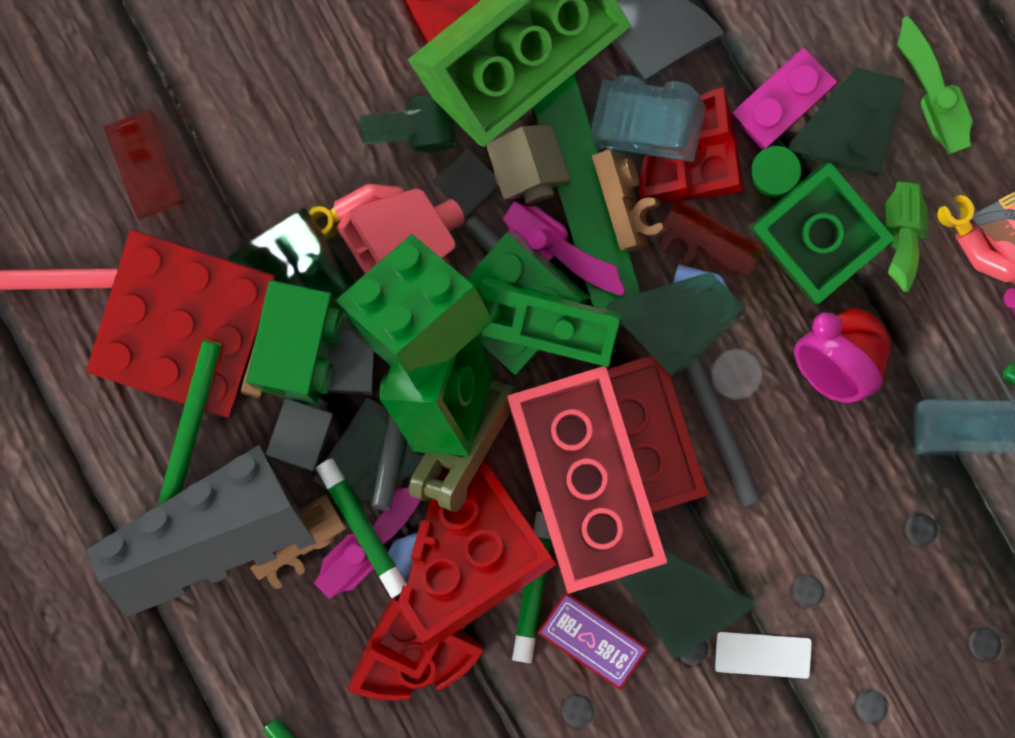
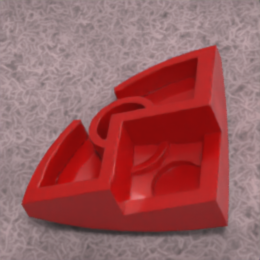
M722 87L704 93L687 102L673 113L669 118L674 126L666 133L660 145L656 141H651L642 162L639 177L640 200L650 197L659 199L660 202L682 201L745 191L738 145L725 89Z
M400 595L391 598L384 609L348 684V691L372 699L396 701L408 700L411 697V690L423 688L434 683L435 689L439 691L462 677L479 659L484 651V646L462 630H458L427 651L399 608L398 601Z

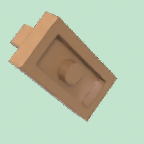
M609 149L592 155L620 250L637 252L649 248L646 235L660 236L668 230L666 223H657L649 226L645 220L647 211L660 206V200L648 197L636 203L638 198L634 187L639 185V177L633 161L629 157L625 158L624 153Z
M327 494L300 509L316 544L303 549H299L296 544L276 551L277 559L257 566L254 560L248 562L250 569L258 580L267 576L271 586L276 589L281 588L282 584L277 575V570L281 566L292 565L296 572L302 575L305 573V569L299 555H305L313 549H321L329 545L338 533L346 529Z

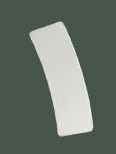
M719 632L717 634L716 672L806 679L810 675L812 642L809 638Z

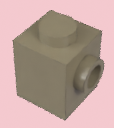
M553 125L522 126L486 145L494 168L495 181L501 190L504 200L524 198L526 205L539 203L554 196L553 188L570 181Z

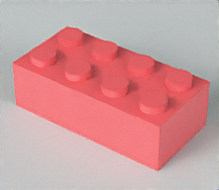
M602 366L508 395V404L567 594L666 564L665 553L607 368Z

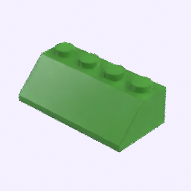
M481 0L408 58V61L431 97L480 146L485 147L632 25L617 0Z

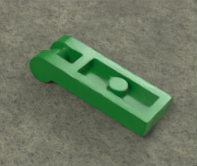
M482 280L479 296L483 299V303L493 322L481 331L479 335L609 367L620 325L621 313L512 287L498 280ZM503 305L516 308L513 322L500 318Z

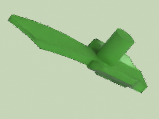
M906 16L902 20L901 33L897 45L912 65L927 93L922 97L920 106L932 136L942 144L948 155L970 148V129L973 120L961 89L955 85L945 87L938 62L930 45L914 22Z
M898 181L895 190L885 204V227L891 234H894L895 240L892 241L891 245L896 250L888 274L897 282L902 291L908 292L914 282L919 264L917 235L922 239L928 235V206L923 198L920 184Z

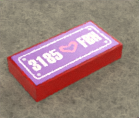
M564 592L537 632V634L619 690L622 689L648 650L643 644L570 594H567V592Z

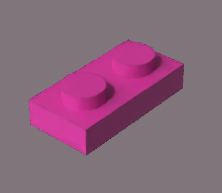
M803 47L732 112V119L763 150L770 147L832 90L837 81Z

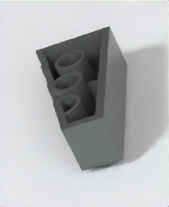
M260 445L199 482L192 484L156 508L149 510L113 534L106 536L100 542L86 549V553L98 582L128 617L185 595L188 586L201 580L210 581L211 584L229 577V569L252 560L259 566L277 559L276 551L293 544H296L299 549H303L316 544V541L284 480L265 455Z

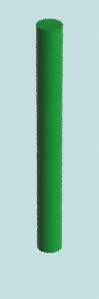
M202 339L157 506L182 492L222 344L217 341Z

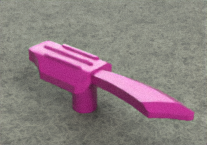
M519 201L513 202L502 219L509 227L510 232L517 231L527 240L528 245L532 249L541 252L548 260L556 257L585 281L617 295L626 294L617 266L598 259L566 241L568 238L566 227L538 206L524 205Z
M409 488L396 490L391 510L384 511L373 525L383 544L396 535L421 502V500L410 496ZM348 534L322 560L321 571L314 584L330 600L342 592L352 591L374 570L354 534Z

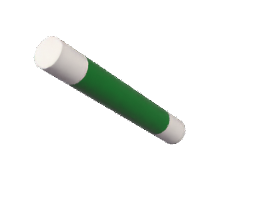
M334 459L326 460L315 469L391 598L400 595L402 587L407 586L404 578Z
M536 512L533 531L550 554L551 540L542 512ZM547 572L524 586L512 656L513 661L532 663Z

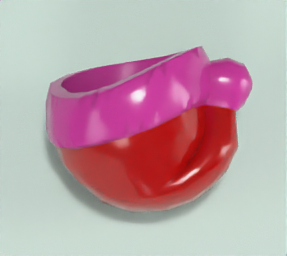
M858 308L848 309L838 315L833 313L817 315L813 320L812 331L802 336L794 346V356L798 368L811 386L827 398L845 403L864 400L881 388L885 380L891 352L890 337L883 323L872 313Z

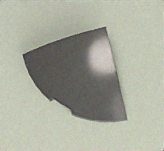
M617 0L632 26L612 43L615 48L619 47L645 84L680 60L686 61L724 36L725 33L706 12L687 0Z

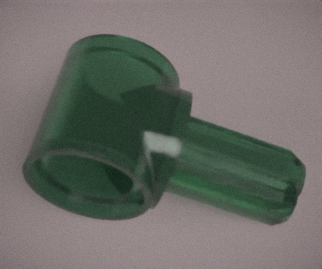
M430 94L409 99L408 103H406V111L368 114L361 116L359 120L360 137L365 144L409 140L410 148L417 152L444 151L457 146L454 119Z

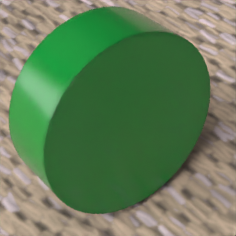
M771 146L763 149L755 157L750 169V177L754 187L761 194L775 198L787 195L795 188L801 176L799 159L791 150L782 146Z

